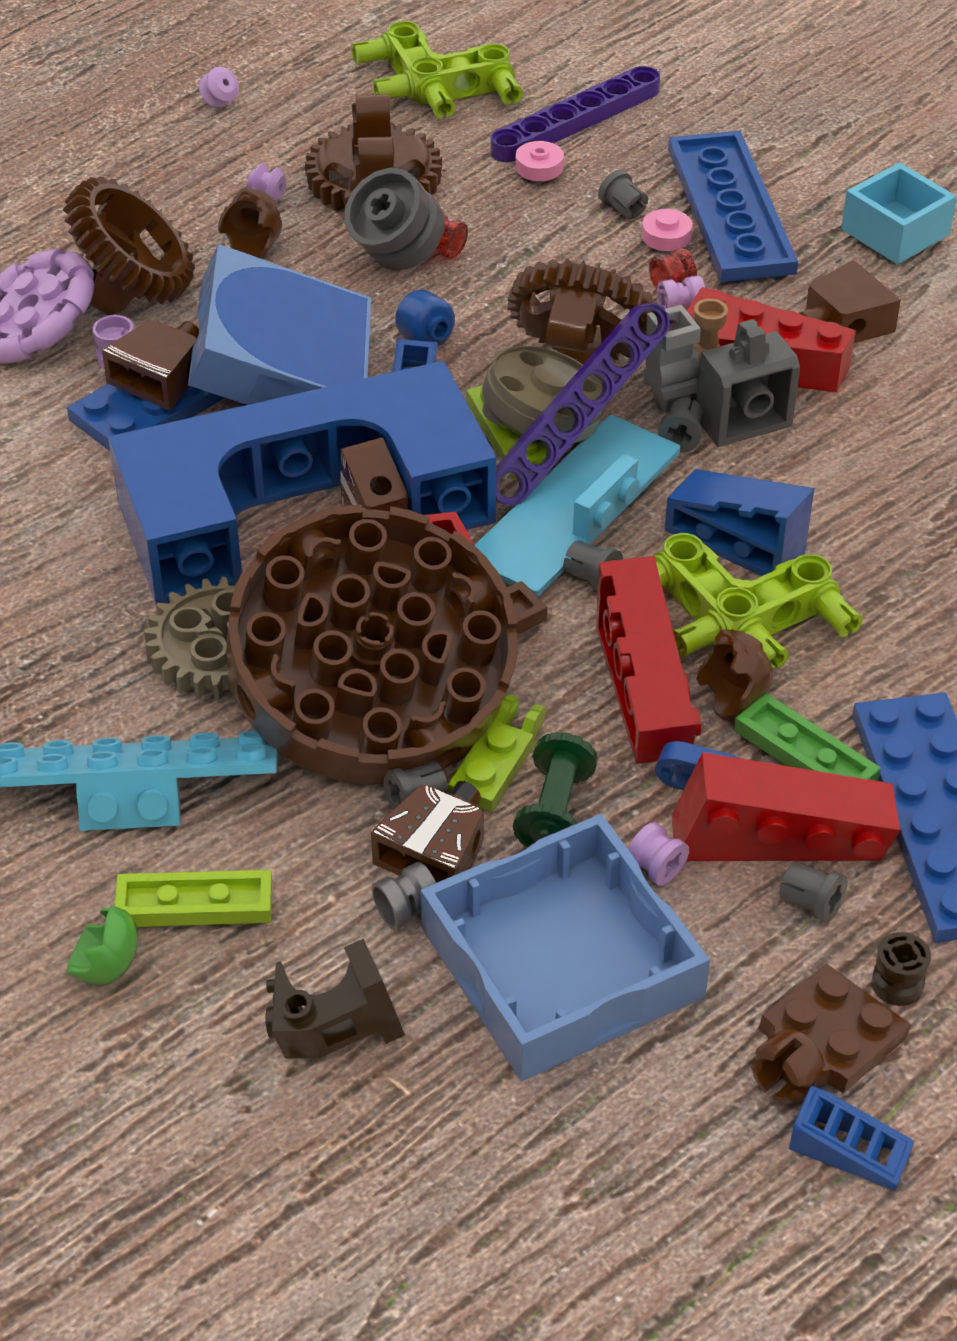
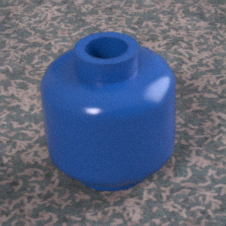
M417 290L405 296L396 311L395 323L398 331L408 340L438 342V346H440L449 338L453 331L455 314L453 308L439 296L430 291Z

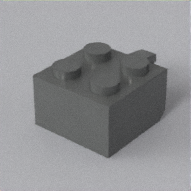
M754 319L738 323L734 343L701 352L697 402L703 409L701 426L717 447L793 425L800 365L797 355L777 331L765 334L763 329L757 326V322Z

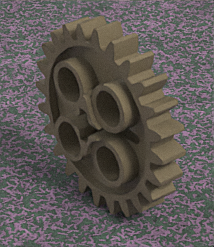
M222 577L218 586H212L206 578L202 581L201 589L196 590L190 584H185L186 594L184 596L170 592V605L166 603L156 604L157 615L148 616L149 628L144 629L147 660L152 663L153 673H162L163 684L168 685L176 681L178 693L181 694L190 687H194L195 696L198 699L204 695L206 690L213 691L215 700L221 698L223 690H230L231 694L235 697L227 669L226 646L230 605L237 583L234 586L228 585L227 578Z

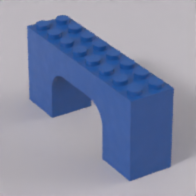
M439 361L108 436L118 504L155 604L170 603V592L184 596L186 594L185 584H190L196 590L201 589L202 581L206 578L212 586H218L220 579L226 577L228 585L234 586L242 573L236 515L254 506L340 486L341 449L382 437L409 498L408 510L422 515L456 512L466 530L496 523L497 457L445 362Z

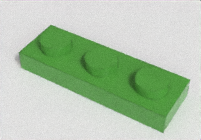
M767 693L735 719L734 731L786 766L874 781L879 780L881 767Z

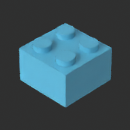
M899 162L847 190L841 229L898 265L950 235L957 196Z

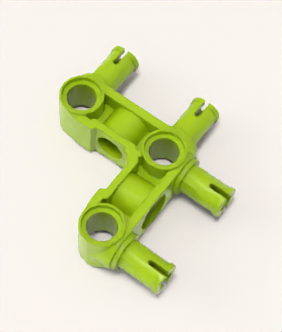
M411 21L394 22L389 26L387 32L381 34L380 38L351 43L352 58L356 65L385 60L389 62L396 74L392 77L373 79L374 95L389 94V99L407 96L408 99H412L416 103L430 105L437 118H443V113L446 118L454 113L456 106L453 100L497 91L503 103L511 105V100L515 104L523 97V89L514 79L515 72L510 64V51L501 44H486L468 48L467 51L447 55L437 54V52H432L428 46L427 37L416 23Z
M688 533L674 534L666 539L664 550L654 554L662 588L667 590L696 620L686 626L673 630L679 655L683 658L699 649L715 644V637L721 630L733 629L745 632L762 643L763 651L767 654L774 671V666L778 669L785 664L789 651L784 646H781L771 635L814 615H820L841 637H847L848 632L851 634L855 633L862 625L863 616L856 612L840 595L839 585L831 578L832 566L822 556L804 554L777 565L774 571L757 579L742 581L740 578H734L718 562V556L695 535Z

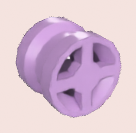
M651 822L644 826L636 834L628 847V850L639 863L640 869L644 868L648 871L649 879L658 886L666 885L680 872L689 854V846L679 838L670 839L666 834V829L657 822Z

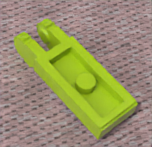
M510 694L506 695L494 723L473 745L450 780L448 793L458 781H466L475 786L480 792L481 800L477 806L493 812L534 748V740L545 721L546 708L538 704L533 705L525 716L520 730L510 726L519 710V698Z

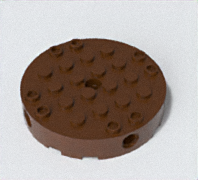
M348 505L318 511L302 517L275 533L257 550V556L249 564L246 571L241 573L234 589L230 605L226 657L229 679L235 698L253 728L269 745L277 749L280 754L292 762L314 773L335 780L368 785L384 784V777L390 769L401 768L406 770L428 764L433 760L443 770L461 759L471 750L473 745L494 723L506 697L518 655L516 632L518 623L512 599L499 573L487 557L460 533L454 531L450 534L444 529L429 523L430 517L410 510L390 506V511L363 510L362 505Z

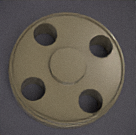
M514 346L504 349L497 354L494 362L490 365L482 386V395L485 401L482 408L483 415L491 422L505 426L515 434L522 436L583 364L565 354L543 347ZM590 375L584 380L582 386L584 395L590 400L600 396L602 383L597 376ZM564 407L557 411L554 422L559 431L563 433L568 432L574 425L575 418L570 409ZM604 408L575 442L583 441L595 433ZM534 440V442H538L546 448L543 442H541L540 440Z

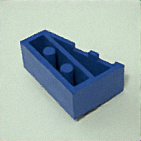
M695 469L667 498L665 531L673 535L678 533L695 535L716 555L763 576L774 571L777 565L805 554L815 488Z

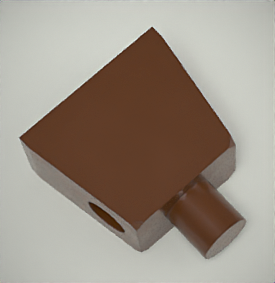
M852 260L813 282L808 288L806 310L799 313L807 317L825 322H834L840 326L856 330L854 343L896 332L901 299L855 260Z

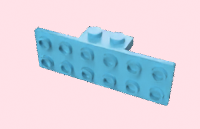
M609 415L598 425L592 436L583 440L538 483L526 499L515 505L475 546L491 562L504 583L511 586L523 581L539 597L564 572V558L575 561V559L565 556L571 544L579 540L591 545L680 454V445L615 415Z
M256 730L241 732L238 735L239 738H219V735L216 733H198L190 736V740L170 741L169 736L152 735L142 738L140 743H122V740L119 738L109 737L94 740L92 745L73 746V742L69 740H54L46 742L41 748H24L22 743L10 742L0 744V787L76 783L80 831L180 826L181 811L178 778L276 773L278 751L269 745Z

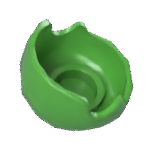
M115 906L100 910V913L106 917V924H90L85 927L68 962L66 975L92 985L103 986L113 983L129 969L138 948L136 923L132 915L126 910Z

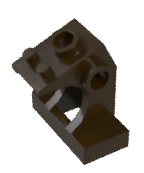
M364 938L344 947L350 962L346 975L339 985L330 991L317 995H311L304 990H296L290 983L281 961L276 963L275 979L266 980L267 992L274 994L273 1006L266 1008L265 1023L268 1037L276 1039L285 1059L321 1058L378 1031L381 1032L385 1044L405 1036Z

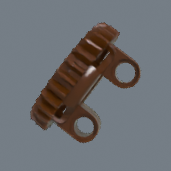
M389 94L355 95L356 103L352 104L353 124L348 125L347 128L342 126L340 134L329 131L328 139L319 137L318 145H311V153H306L305 175L307 176L308 187L313 191L315 198H321L323 205L332 204L334 211L342 208L345 209L350 194L357 185L378 170L391 167L404 169L408 172L414 167H419L420 178L417 180L422 184L425 191L430 194L436 193L437 186L441 183L442 157L440 156V149L434 148L433 140L426 141V134L423 133L415 136L414 128L404 132L402 131V124L395 126L394 123H390ZM329 170L337 171L350 178V190L335 180L331 183L329 181Z
M90 177L87 181H82L80 185H77L65 200L67 205L63 208V211L68 214L64 221L71 225L68 232L72 235L79 251L86 254L85 258L95 264L92 267L95 284L94 292L89 305L109 316L114 315L116 312L121 313L135 297L140 299L144 295L149 303L156 299L160 304H164L166 300L172 303L184 293L194 278L193 271L195 270V265L192 263L193 254L187 251L188 243L181 240L182 232L175 230L172 226L173 220H167L161 213L162 209L157 210L151 204V199L146 201L140 196L139 190L132 192L127 184L119 185L115 179L107 181L105 177L97 179ZM95 205H100L96 212ZM144 229L149 232L160 249L165 253L160 260L152 255L141 240L140 234Z
M552 259L547 265L540 261L534 267L528 266L524 272L518 273L509 293L507 310L511 311V319L518 320L516 326L525 329L526 335L539 338V343H546L547 346L552 347L557 352L565 354L584 365L622 320L603 307L606 296L624 309L628 308L629 310L636 305L644 303H658L652 300L650 292L643 291L641 283L632 284L629 275L624 277L618 276L615 269L607 271L601 269L600 264L597 267L586 265L584 260L580 264H574L569 259H566L563 263H558ZM550 290V301L541 303L535 296V294L538 295L541 292ZM648 310L644 311L638 320L639 329L645 335L647 333V314L651 313ZM617 343L613 346L610 357L614 360H618L620 354L630 358L629 349L625 344Z

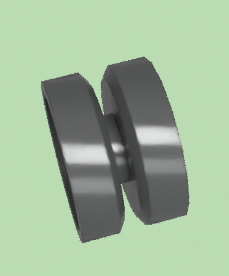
M390 167L375 171L357 185L350 194L345 207L344 223L349 235L366 249V252L386 269L398 271L409 269L428 259L438 247L445 231V215L440 204L430 193L425 191L422 184L413 175L404 169Z

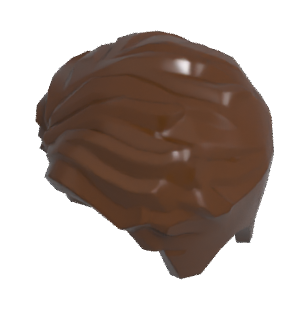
M252 188L241 189L233 197V201L229 206H225L218 223V231L220 234L224 233L228 237L230 248L260 259L266 255L282 231V221L276 200L270 195Z
M723 629L715 637L713 653H709L708 659L700 665L696 680L699 685H708L713 689L715 694L713 710L722 718L732 719L739 716L768 692L773 682V668L767 654L763 651L762 643L758 639L742 631Z

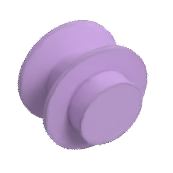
M215 67L201 78L199 91L207 104L212 107L221 108L237 97L239 83L236 76L230 70L224 67Z
M261 163L250 172L247 188L262 191L270 195L277 203L283 196L286 188L284 171L282 168L276 167L269 173L268 166Z

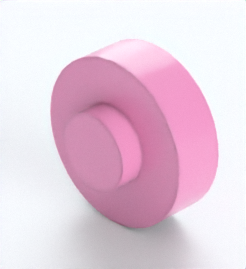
M533 141L520 146L516 151V171L523 178L532 181H548L558 177L563 172V150L553 143Z
M673 209L655 210L647 214L643 219L642 239L645 244L653 249L676 251L686 247L691 241L692 221L686 214Z

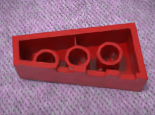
M701 287L686 311L693 318L694 306L700 300L712 298L720 300L727 305L726 325L718 330L720 346L734 343L738 323L754 319L757 322V326L762 328L765 334L777 331L797 355L800 365L797 388L837 392L850 369L856 332L854 329Z
M655 556L599 562L596 631L636 764L658 761L663 746L669 742L680 741L694 744L695 736L701 735V718L698 708H692L689 681L686 673H683Z
M702 752L671 815L673 839L679 838L689 846V854L686 861H882L900 831L892 783Z

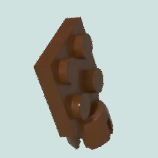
M826 963L762 1015L758 1030L765 1034L768 1039L756 1049V1056L753 1058L751 1070L754 1079L764 1093L781 1079L788 1082V1084L773 1095V1100L788 1104L801 1100L807 1095L811 1085L816 1087L817 1085L828 1084L845 1093L907 1038L911 1024Z

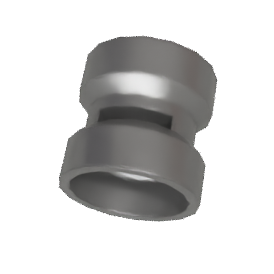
M416 862L404 868L401 876L395 879L385 877L374 882L371 886L374 903L382 919L391 929L396 930L408 924L413 915L421 913V889L431 886L436 882L427 867L421 862Z

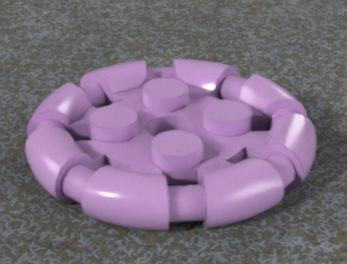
M62 249L45 250L30 255L29 261L21 265L15 262L0 273V364L23 361L31 358L32 353L39 349L43 351L49 349L74 328L73 322L78 316L82 317L91 302L95 284L92 268L88 261L80 254L73 251L66 252Z

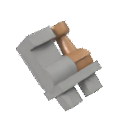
M708 298L698 301L694 306L693 318L682 304L665 309L669 315V320L675 321L674 327L671 331L667 332L661 342L646 358V368H644V379L653 389L654 401L663 412H669L674 401L682 396L691 394L697 400L701 352L720 347L718 330L722 329L727 322L728 307L720 300ZM652 312L647 314L646 335H651L657 328V317Z

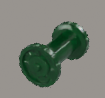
M554 732L542 736L535 744L532 755L533 762L546 777L539 803L524 806L516 813L513 822L514 835L524 846L530 847L544 837L578 824L574 817L566 812L573 783L583 782L592 777L596 770L598 757L592 745L577 735Z

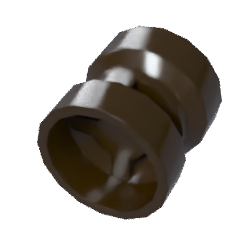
M897 932L884 937L880 942L871 985L874 993L884 1002L896 1006L910 1005L918 1001L923 994L926 974L928 973L931 961L929 946L923 939L911 933Z

